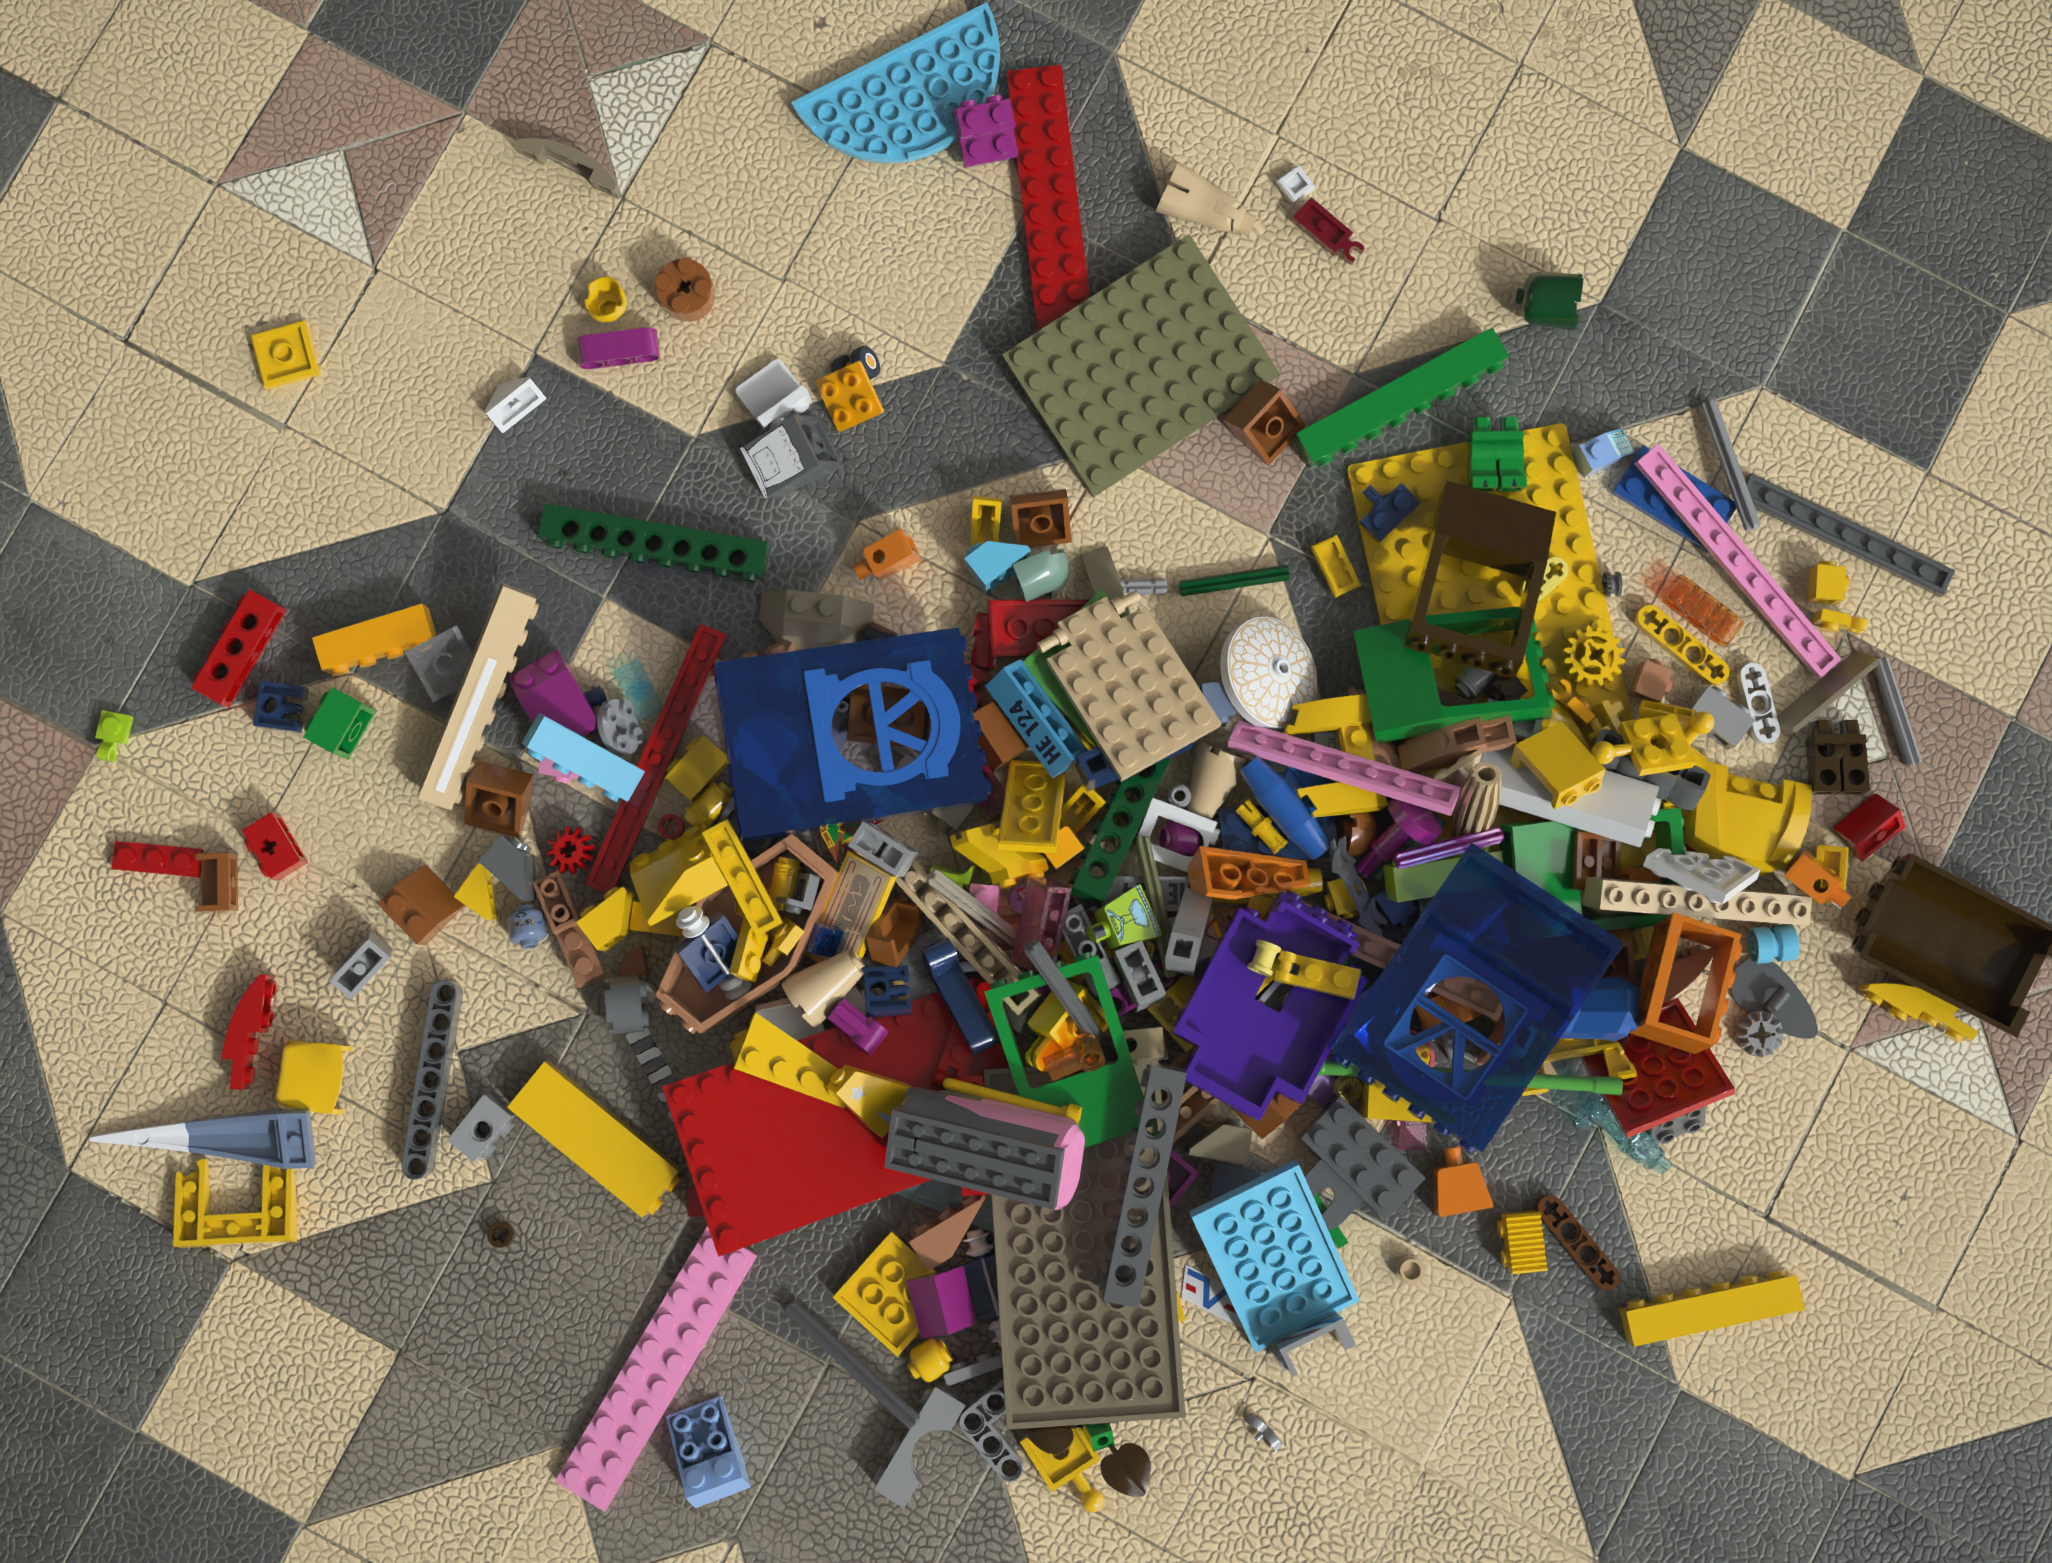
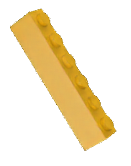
M1776 1269L1769 1271V1276L1758 1278L1757 1275H1748L1741 1277L1739 1283L1730 1284L1729 1281H1720L1711 1284V1289L1701 1290V1287L1684 1289L1683 1295L1673 1296V1293L1656 1295L1655 1301L1645 1302L1644 1299L1628 1301L1626 1307L1619 1308L1626 1341L1635 1347L1803 1311L1805 1307L1797 1275L1786 1272V1269Z

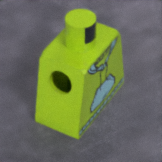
M1141 884L1126 891L1097 910L1095 917L1098 923L1087 928L1088 936L1093 943L1105 939L1111 950L1126 947L1141 940L1143 943L1149 942L1162 936Z

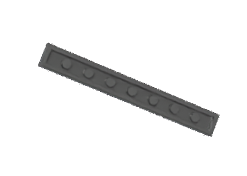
M1752 473L1747 475L1745 482L1756 510L1934 595L1944 596L1955 570Z

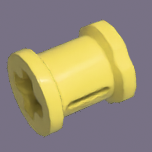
M1256 940L1257 950L1252 963H1248L1247 968L1258 974L1271 977L1273 975L1271 970L1276 954L1281 952V948L1263 940Z

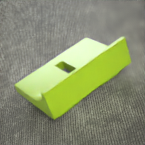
M973 863L967 870H954L935 864L931 867L930 873L936 869L962 888L965 884L969 885L972 881L975 864Z

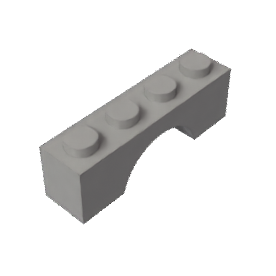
M937 1382L933 1389L927 1387L919 1400L923 1406L918 1412L920 1419L917 1424L911 1429L904 1425L903 1428L908 1431L902 1440L899 1438L895 1440L888 1452L892 1455L887 1466L882 1463L873 1477L877 1481L874 1490L902 1508H905L921 1478L912 1462V1449L915 1443L928 1432L935 1430L951 1431L966 1406V1400Z

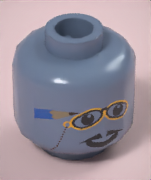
M534 905L515 907L513 912L507 917L509 939L512 943L520 945L521 949L537 947L538 942L542 941L547 935L544 913L536 909Z

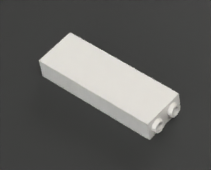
M1515 746L1483 753L1481 762H1492L1493 765L1499 767V771L1502 773L1500 805L1637 847H1641L1644 837H1651L1655 821L1650 820L1651 815H1657L1662 800L1656 798L1659 786L1605 770L1601 781L1602 785L1596 792L1592 794L1586 793L1580 796L1573 804L1569 806L1563 805L1555 810L1551 806L1553 795L1530 769L1524 766L1517 770L1510 762Z

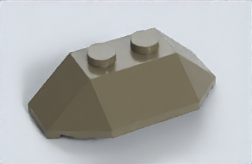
M796 590L763 591L759 620L777 643L782 642L783 645L792 643L795 651L840 655L864 637L870 623L873 621L874 604L842 595Z

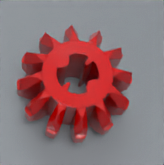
M565 826L564 835L558 830L554 831V835L558 839L557 841L551 839L547 841V844L554 846L553 850L546 851L547 856H555L550 861V865L552 867L559 865L560 873L564 874L569 867L570 874L575 875L577 874V865L585 871L587 865L584 863V860H594V857L588 855L587 851H593L596 847L593 844L586 845L592 837L590 834L582 836V828L577 827L572 832L570 826ZM570 843L576 847V851L572 852V857L565 854V850L569 849Z

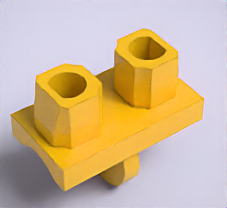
M1607 699L1592 707L1591 712L1595 717L1590 721L1594 732L1587 735L1589 740L1596 738L1601 729L1614 731L1621 735L1619 731L1621 723L1618 716L1624 714V708L1620 700L1609 702Z

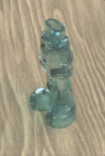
M1602 1095L1597 1099H1591L1576 1115L1573 1121L1575 1128L1579 1131H1584L1594 1124L1600 1126L1612 1136L1622 1153H1625L1638 1164L1644 1163L1643 1168L1646 1170L1653 1169L1658 1174H1661L1671 1168L1673 1163L1664 1156L1665 1151L1645 1131L1626 1138Z

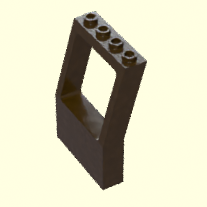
M1446 481L1439 496L1429 546L1403 647L1413 649L1416 652L1438 656L1444 660H1452L1469 665L1472 668L1490 671L1503 677L1515 678L1523 664L1547 566L1556 512ZM1442 554L1515 574L1525 579L1526 584L1510 647L1434 626L1426 622V614Z

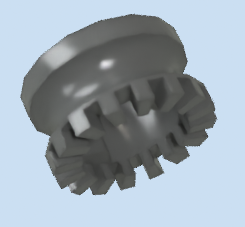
M1616 571L1611 575L1609 572H1604L1602 578L1605 581L1602 582V584H1605L1603 586L1604 596L1610 597L1611 594H1614L1615 597H1620L1623 586L1621 573Z

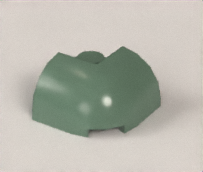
M1064 548L1058 550L1059 553L1051 555L1050 551L1047 550L1012 564L1013 574L1017 581V589L1021 599L1024 598L1028 602L1047 593H1050L1053 598L1063 590L1069 575V562Z

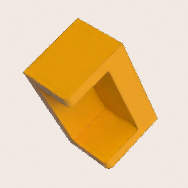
M1065 826L1059 830L1056 853L1041 854L1046 858L1054 872H1057L1083 852L1084 847L1070 828Z

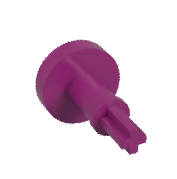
M1393 798L1388 803V810L1395 822L1378 839L1371 843L1372 850L1357 864L1356 870L1363 877L1367 878L1383 861L1390 862L1395 853L1411 838L1425 845L1431 844L1441 834L1442 829L1438 820L1429 809Z

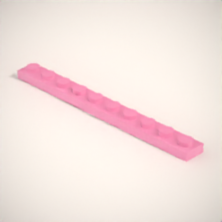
M1659 444L1652 447L1634 463L1816 679L1824 676L1841 660L1839 655Z

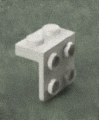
M775 359L736 388V394L764 432L769 431L792 415L803 413L809 407V404L812 403L809 392L803 385L800 386L780 359Z

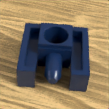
M260 681L253 726L302 733V721L284 719L285 714L299 715L303 713L304 707L300 704L287 702V698L307 700L309 689L304 686ZM275 699L277 707L273 712L268 713L267 705L271 700Z
M908 965L898 966L897 968L893 966L863 968L865 1012L867 1018L911 1015V998L890 1001V997L908 995L910 988L905 984L889 985V981L909 982ZM875 988H880L884 990L885 993L880 996H875L870 991Z

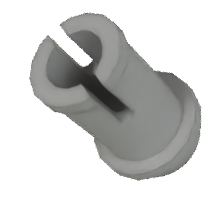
M1176 785L1169 791L1168 798L1173 806L1185 807L1190 802L1191 792L1184 785ZM1177 792L1182 793L1185 799L1177 801L1174 795Z

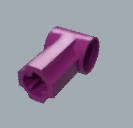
M844 998L827 1018L851 1038L850 1041L869 1056L872 1055L889 1034L882 1025L871 1017L867 1018Z

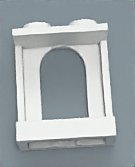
M1152 798L1138 837L1151 836L1159 815L1199 831L1203 836V847H1208L1209 844L1215 845L1220 829L1215 828L1217 822ZM1151 843L1156 861L1188 873L1187 866L1194 856H1183ZM1134 845L1132 852L1137 853L1136 845Z

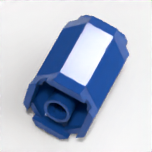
M1561 975L1549 981L1546 988L1551 989L1548 996L1542 995L1541 1000L1551 1006V1008L1539 1025L1541 1028L1547 1029L1545 1033L1550 1037L1558 1039H1606L1614 1042L1628 1036L1629 1032L1635 1031L1639 1025L1638 999L1640 997V989L1626 979L1572 978Z

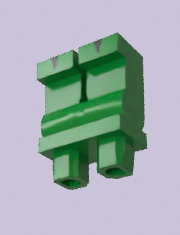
M1476 417L1473 420L1472 433L1467 437V486L1485 492H1493L1494 490L1496 492H1522L1527 487V475H1525L1524 431H1519L1517 417H1502L1499 420L1500 431H1490L1489 417Z

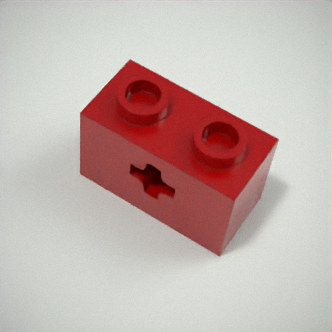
M270 812L242 829L246 837L243 839L244 844L251 853L257 855L260 860L258 867L266 878L270 877V879L281 880L309 863L280 814ZM271 843H276V844H277V845L274 847L275 853H270V852H269V850L272 849Z

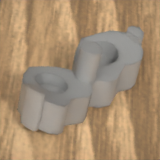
M1249 1413L1242 1421L1260 1431L1254 1437L1257 1442L1263 1436L1267 1438L1274 1449V1454L1283 1446L1273 1429L1255 1414Z

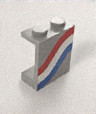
M1335 1313L1274 1343L1276 1350L1272 1351L1282 1371L1288 1370L1292 1377L1297 1375L1298 1373L1287 1352L1330 1331H1333L1337 1342L1345 1350L1356 1346L1343 1317Z

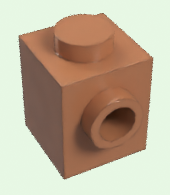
M1650 658L1641 662L1638 665L1628 695L1639 700L1646 699L1661 702L1664 694L1668 695L1673 685V679L1670 678L1673 670L1665 667L1666 663L1658 659Z

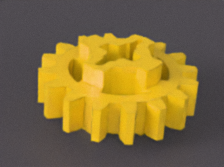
M1588 625L1584 627L1583 633L1579 629L1573 633L1575 639L1569 637L1565 641L1570 648H1564L1561 651L1562 654L1568 656L1567 659L1562 661V665L1570 666L1566 674L1571 675L1574 673L1576 675L1575 683L1583 679L1585 680V687L1588 688L1594 681L1598 688L1603 686V679L1605 682L1610 683L1614 680L1611 674L1617 676L1622 672L1617 665L1625 663L1623 658H1619V654L1625 652V648L1617 647L1616 644L1621 639L1615 638L1613 640L1611 638L1613 632L1611 629L1606 633H1602V626L1599 625L1592 631V628ZM1592 638L1598 639L1602 641L1604 644L1595 643L1592 640ZM1576 649L1580 652L1578 661H1576L1575 657ZM1595 652L1598 657L1591 661L1589 656ZM1609 652L1611 654L1610 664L1607 661ZM1583 669L1592 670L1597 675L1588 674Z

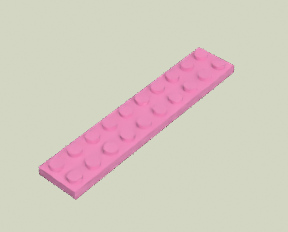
M707 1226L555 1482L605 1512L758 1254L744 1247L718 1257Z

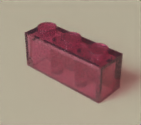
M1028 877L1012 962L1029 971L1035 970L1039 972L1024 951V947L1029 941L1035 940L1042 944L1051 959L1056 963L1072 890L1071 887L1053 879Z

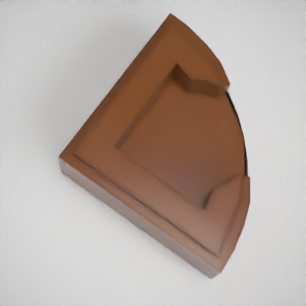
M643 946L632 949L626 955L620 966L619 976L640 974L642 976L649 974Z

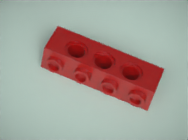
M250 589L247 594H243L238 600L237 611L224 624L221 638L218 643L213 644L207 655L208 660L204 667L198 669L193 677L194 684L191 687L193 690L228 708L231 707L287 612L286 609ZM255 616L256 625L252 629H247V621ZM241 641V650L237 654H233V645ZM226 665L227 674L219 679L218 670Z

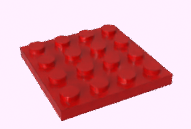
M1678 997L1662 1004L1658 1022L1694 1033L1696 1025ZM1629 1033L1628 1036L1617 1040V1042L1623 1048L1630 1063L1635 1067L1636 1077L1622 1079L1621 1095H1601L1626 1138H1629L1734 1095L1735 1087L1710 1048L1693 1054ZM1603 1053L1579 1057L1591 1077H1609Z

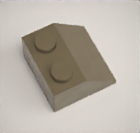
M1227 1118L1226 1123L1218 1122L1186 1146L1185 1152L1193 1156L1247 1164L1253 1129L1246 1127V1122L1243 1120Z

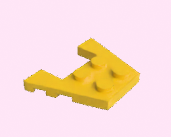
M1534 1020L1530 1024L1539 1029L1526 1053L1524 1073L1545 1074L1543 1063L1603 1053L1609 1077H1622V1079L1636 1077V1069L1626 1057L1619 1042L1606 1039H1558L1547 1036L1545 1033L1547 1029L1541 1028L1539 1023ZM1521 1087L1522 1096L1548 1092V1089Z

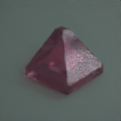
M1397 1120L1398 1150H1427V1122Z

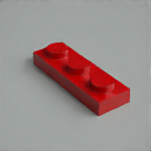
M115 841L111 869L200 878L202 861L195 860L194 854H203L204 850Z

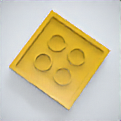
M891 1231L833 1298L898 1357L919 1333L907 1280L936 1273L937 1271L933 1268L928 1271L916 1252Z

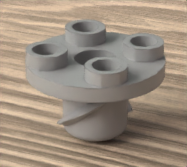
M613 699L601 705L597 716L598 728L589 732L592 742L604 749H609L618 756L632 754L638 748V745L644 741V733L639 727L633 704L628 700Z

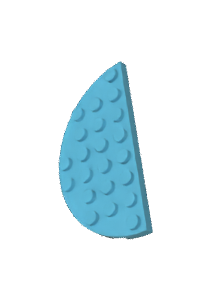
M986 2L791 102L792 107L800 120L816 137L831 148L856 159L877 163H903L938 153L958 140L952 112L959 108V103L975 100L976 105L986 103L985 99L991 97L995 90L1000 65V44L992 11Z

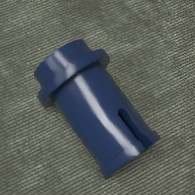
M593 685L590 687L591 690L585 692V695L592 708L597 705L601 707L603 702L607 701L606 694L600 685L597 687Z

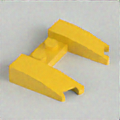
M1366 694L1329 698L1292 706L1291 710L1298 711L1294 726H1286L1285 734L1294 735L1338 731L1341 751L1375 761L1368 726L1372 719ZM1342 782L1300 788L1295 791L1299 799L1307 795L1317 809L1310 814L1313 818L1380 811L1388 805L1386 796Z
M207 1159L197 1161L199 1169L186 1177L181 1171L176 1173L173 1247L191 1248L210 1247V1245L297 1242V1202L294 1169H287L285 1171L281 1168L263 1165L262 1212L210 1215V1186Z

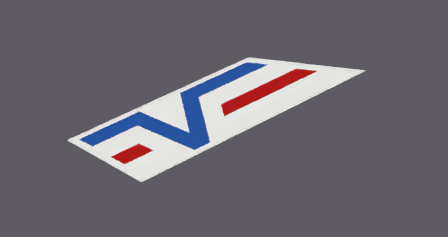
M1185 1265L1181 1298L1244 1329L1222 1282Z

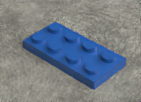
M1642 445L1611 494L1708 553L1709 551L1634 464L1650 450L1645 445ZM1680 468L1721 518L1728 523L1736 510L1734 501Z

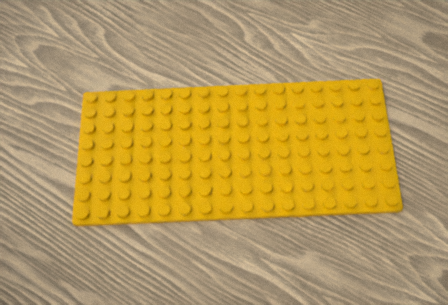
M1559 423L1524 430L1525 475H1527V487L1522 492H1496L1494 490L1489 493L1556 512L1548 559L1552 557L1562 558L1568 564L1569 571L1566 578L1537 603L1534 615L1537 632L1532 633L1534 641L1539 640L1542 648L1543 657L1538 658L1540 666L1546 665L1549 682L1544 683L1546 692L1553 689L1557 694L1562 695L1564 690L1558 682L1561 679H1565L1571 685L1572 697L1584 699L1591 707L1607 699L1609 702L1620 700L1624 708V714L1618 716L1620 723L1633 720L1622 672L1617 676L1611 674L1614 680L1610 683L1605 682L1603 679V686L1597 688L1593 681L1592 685L1587 688L1584 684L1585 680L1582 679L1580 682L1575 683L1576 675L1574 673L1571 675L1566 674L1570 669L1569 665H1562V661L1567 659L1568 656L1562 654L1561 651L1564 648H1570L1565 641L1569 637L1575 639L1573 633L1579 629L1583 633L1584 627L1590 625L1592 631L1597 626H1602V633H1606L1610 629L1613 631L1567 427L1565 424ZM1467 442L1352 464L1347 469L1380 625L1409 619L1411 616L1429 546L1439 496L1446 481L1467 486ZM1402 483L1420 504L1381 542L1377 543L1359 523L1373 506V503L1362 492L1371 484L1381 496H1384ZM1442 554L1426 615L1519 607L1522 600L1520 587L1525 579L1515 574ZM1549 564L1551 570L1545 575L1549 580L1555 574L1560 577L1558 573L1560 567L1558 565L1552 567ZM1514 630L1467 635L1510 647ZM1612 632L1611 638L1614 640V633ZM1592 638L1595 643L1604 644L1602 641ZM1576 649L1575 654L1576 661H1578L1580 653L1578 649ZM1594 652L1589 656V659L1593 661L1598 655ZM1609 652V654H1608V659H1607V661H1608L1609 664H1610V662H1611V654H1610V652ZM1430 654L1437 687L1462 697L1455 689V678L1469 665L1452 660H1444L1441 657ZM1524 657L1523 664L1516 676L1528 692L1519 699L1534 697ZM1617 665V667L1622 671L1621 665ZM1583 669L1588 674L1597 675L1592 670ZM1482 692L1475 699L1468 697L1467 700L1479 704L1487 703L1488 698ZM1589 722L1580 728L1592 748L1596 738L1589 740L1587 736L1594 732ZM1421 735L1413 736V737H1409V738H1405V739H1406V742H1408V741H1410V740H1412V739H1414V738H1416V737H1419V736H1421ZM1455 764L1419 771L1417 774L1426 775L1433 779L1438 771L1443 768L1449 769ZM1499 804L1492 827L1546 818ZM1432 811L1446 821L1441 834L1435 839L1434 843L1454 838L1453 812L1450 816ZM1655 825L1651 837H1644L1641 847L1621 842L1620 869L1644 865L1646 856L1656 850ZM1581 829V830H1578L1577 832H1588V831H1585V830H1582V829ZM1500 843L1491 845L1492 849L1500 850ZM1503 886L1478 889L1475 892L1476 897L1480 898L1487 895L1504 893Z

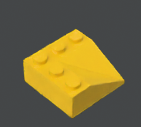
M706 824L700 827L694 826L684 832L683 836L674 841L667 840L658 846L657 850L649 854H640L629 864L633 884L650 926L728 885L702 832L708 830Z

